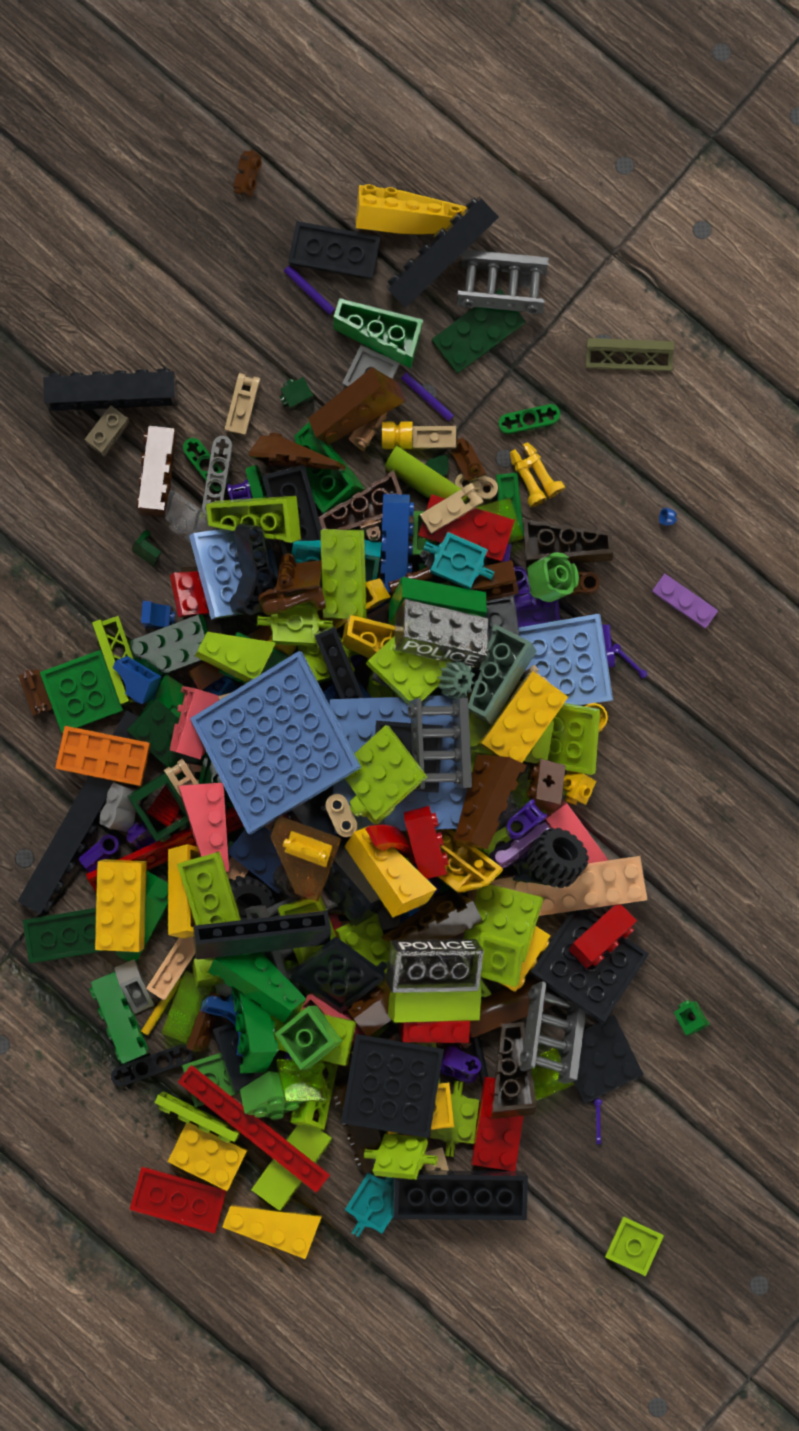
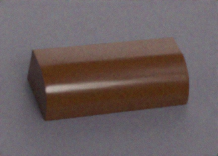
M531 976L526 978L523 986L517 989L516 992L503 987L491 992V995L487 997H481L480 1020H470L471 1037H476L501 1027L502 1024H508L526 1017L530 1001L528 997L532 985L540 981ZM544 1001L543 1009L554 1006V1004Z

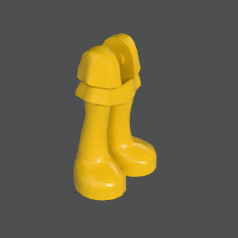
M527 442L522 446L528 458L522 461L516 449L510 452L512 465H515L516 472L520 474L529 491L530 496L527 502L530 508L544 503L547 497L534 480L529 470L530 468L534 469L549 499L557 496L566 487L562 481L552 480L540 460L541 456Z

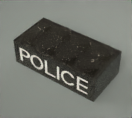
M405 599L396 612L395 650L449 663L458 661L471 668L478 669L488 656V618Z
M476 939L390 940L386 983L392 993L479 991L484 950Z

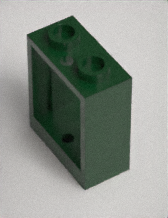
M166 773L159 775L127 796L156 842L159 840L164 842L173 836L171 832L179 828L181 831L190 826L182 798ZM166 785L184 816L156 832L138 801L161 786Z

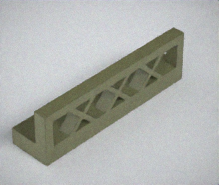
M588 338L586 368L672 371L674 341ZM591 351L600 352L605 359L600 363H591ZM619 352L627 359L622 364H616L610 357ZM637 353H643L648 358L643 365H637L632 359ZM658 354H668V366L658 365L653 359Z

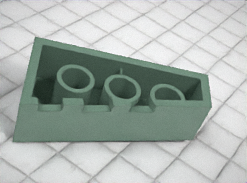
M496 624L493 626L491 640L487 644L484 662L481 663L480 674L475 682L468 704L469 711L474 717L491 726L537 652L530 641Z

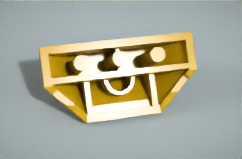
M436 830L437 833L441 832L444 845L440 847L442 853H447L449 865L446 866L447 874L437 877L457 893L488 886L503 871L501 866L477 848L454 840L456 833L453 830Z

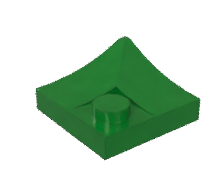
M166 674L158 686L154 699L157 698L180 719L181 713L177 712L178 705H183L185 694L181 693L183 685ZM154 699L148 702L144 710L152 703Z

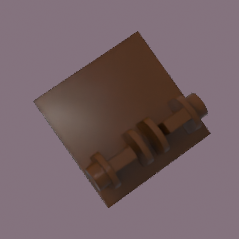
M291 553L283 555L275 591L291 592L293 590L318 588L321 579L322 561L296 563Z

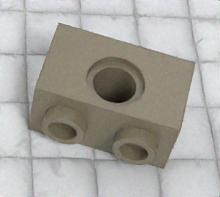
M110 406L84 440L87 445L105 457L129 426L130 421L125 415Z

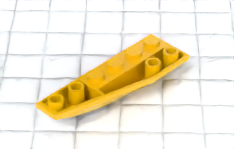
M371 184L359 185L355 224L356 228L398 234H436L442 227L446 229L451 224L449 222L450 219L458 212L461 214L466 207L397 190L393 187L379 188Z

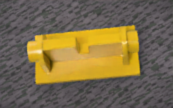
M291 831L289 839H285L283 843L286 853L323 867L327 866L332 850L331 845Z

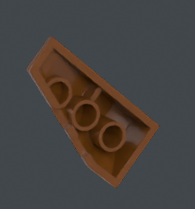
M269 433V436L261 435L249 451V457L266 466L298 467L305 465V468L345 470L346 467L331 458L283 438L282 434Z

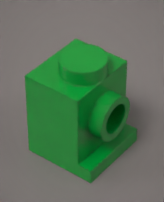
M686 1000L678 1005V1010L673 1012L685 1035H693L711 1025L705 1018L697 1001L690 1002V1000ZM692 1012L696 1017L693 1021L690 1019V1014Z

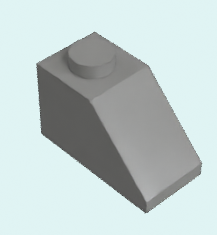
M135 959L114 967L119 985L134 1014L154 1006L150 992L146 989L147 985Z

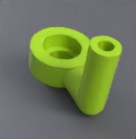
M357 795L350 800L351 811L357 817H367L375 825L380 824L396 809L394 807L381 820L377 821Z

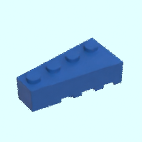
M383 495L381 581L388 592H390L388 582L404 577L406 573H412V563H408V556H412L413 543H409V536H413V523H409V516H414V503H410V495Z

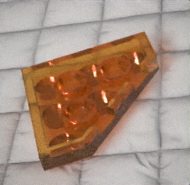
M279 816L270 837L295 894L318 902L341 838ZM291 831L331 845L332 850L327 866L323 867L286 853L283 843L285 839H289Z

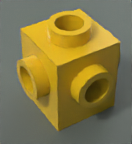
M567 770L562 795L565 796L564 801L576 805L577 802L586 805L597 781L584 773Z

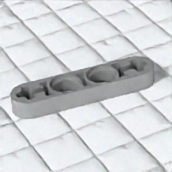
M226 436L217 437L212 445L202 512L206 518V504L212 502V500H207L208 497L220 499V501L225 498L233 450L231 440ZM222 441H225L226 445L229 446L224 448L223 456H227V459L215 457V454L220 456V448L217 447V444H221ZM216 462H223L225 464V470L222 473L214 472L213 466ZM213 483H219L222 486L219 494H212L209 488Z

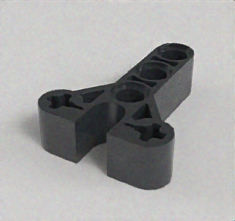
M242 523L234 531L242 575L236 593L231 597L230 607L234 612L253 615L262 611L258 596L269 589H274L277 585L278 577L270 570L263 530L259 526Z

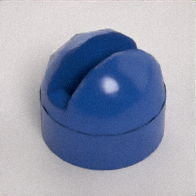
M663 508L659 514L660 524L666 526L675 524L677 513L673 509Z

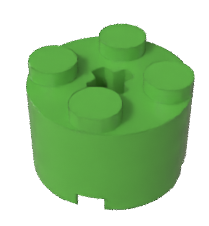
M555 552L528 567L530 592L534 598H539L545 602H553L573 592L574 588L578 585L579 575L575 564H571L567 560L568 556Z

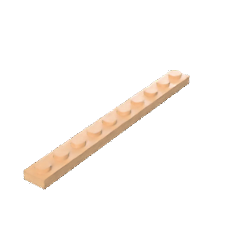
M276 820L269 823L265 827H267L270 831L274 832L272 826ZM231 856L228 861L229 872H226L228 879L235 880L236 876L245 877L249 870ZM194 937L178 938L147 986V990L165 1001L195 954Z

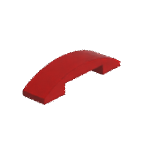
M372 825L365 828L376 848L386 851L390 847H394L412 865L416 863L412 846L405 833L400 831L399 828L391 825Z

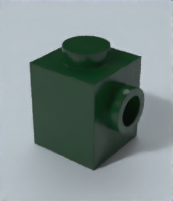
M304 377L296 381L290 379L280 388L282 395L279 398L283 406H288L291 411L314 400V396Z

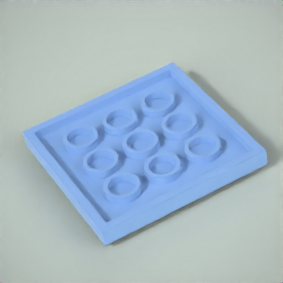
M219 529L189 535L211 619L243 615L242 613L234 612L230 607L231 597L236 593L242 575L239 558L235 557L237 548L234 531ZM271 548L267 552L270 570L278 577L279 572Z
M600 614L519 627L520 637L530 641L537 651L525 672L535 665L542 677H546L550 684L568 696V699L565 701L568 704L584 706L590 703L613 701Z

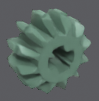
M456 661L446 663V668L440 669L442 675L437 678L441 680V683L437 687L442 689L441 694L450 697V699L466 698L467 693L472 692L471 685L475 684L472 678L475 674L470 672L471 667Z

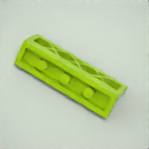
M119 616L105 621L97 620L92 622L120 704L125 706L134 703L135 701L125 694L126 686L122 677L113 669L116 659H121L114 655L112 651L116 642L125 647L123 657L128 655V657L134 660ZM116 622L119 630L114 638L106 634L104 626ZM119 635H121L122 641L118 640Z
M320 1060L310 1069H303L300 1076L307 1101L300 1104L296 1110H293L290 1123L309 1125L320 1130L325 1129L338 1064ZM324 1067L329 1072L327 1079H324L322 1074ZM320 1088H322L324 1092V1097L321 1101L318 1097V1091ZM316 1109L320 1115L318 1122L312 1120Z

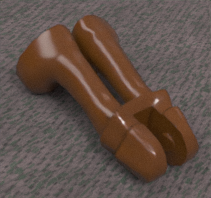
M320 585L318 588L311 590L301 589L291 592H276L275 587L258 596L259 604L267 615L285 613L287 609L309 602L312 603L317 611L326 608Z

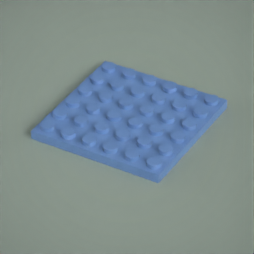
M300 651L190 718L248 834L255 833L362 768L307 660Z
M445 695L428 696L421 703V706H451L452 700L455 699H450V697ZM401 697L329 700L330 707L354 753L375 735L376 720L411 723V718L408 717V704ZM422 715V724L442 725L443 728H452L453 717L451 715ZM442 737L441 751H452L454 749L452 737ZM441 760L440 773H454L455 762L453 760ZM342 779L333 785V795H343L347 799L349 806H351L350 800L356 796V793L347 781ZM439 782L438 793L412 791L378 825H391L399 828L400 831H407L403 812L430 806L431 813L436 812L439 826H435L436 830L457 829L467 789H456L454 782ZM335 801L334 808L340 809L341 803ZM354 814L357 821L356 831L370 825H375L367 817H357ZM347 821L342 823V828L345 830L351 827Z

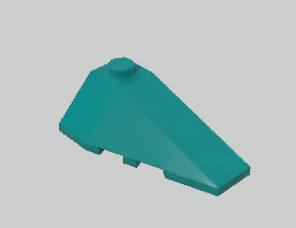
M321 540L293 542L292 555L296 563L321 560ZM364 540L365 579L368 582L377 579L382 543Z

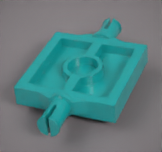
M447 532L444 541L439 547L427 541L424 545L423 550L435 555L430 573L466 589H471L474 580L479 575L492 580L495 571L483 567L488 549Z
M369 1172L367 1173L345 1208V1211L353 1215L358 1221L351 1232L353 1235L360 1228L356 1234L359 1238L365 1227L373 1228L381 1234L384 1232L392 1219V1178L386 1177L381 1179Z

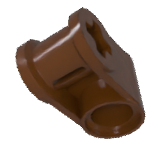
M592 572L578 573L579 582L577 587L566 596L596 593L600 585L598 576ZM591 578L595 580V587L591 589L584 586L586 579Z

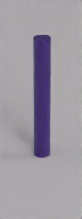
M290 265L285 268L284 272L329 315L334 313L336 309Z
M407 372L401 377L410 388L448 422L454 417L447 408Z

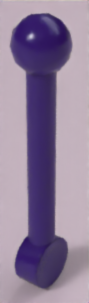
M619 644L613 645L614 653H619L639 673L641 678L647 677V671L640 669L621 650Z
M595 1098L593 1103L596 1106V1144H601L600 1106L602 1100Z

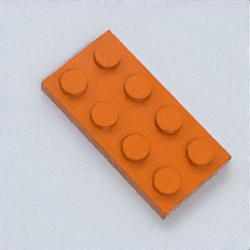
M65 726L55 769L142 787L151 744Z

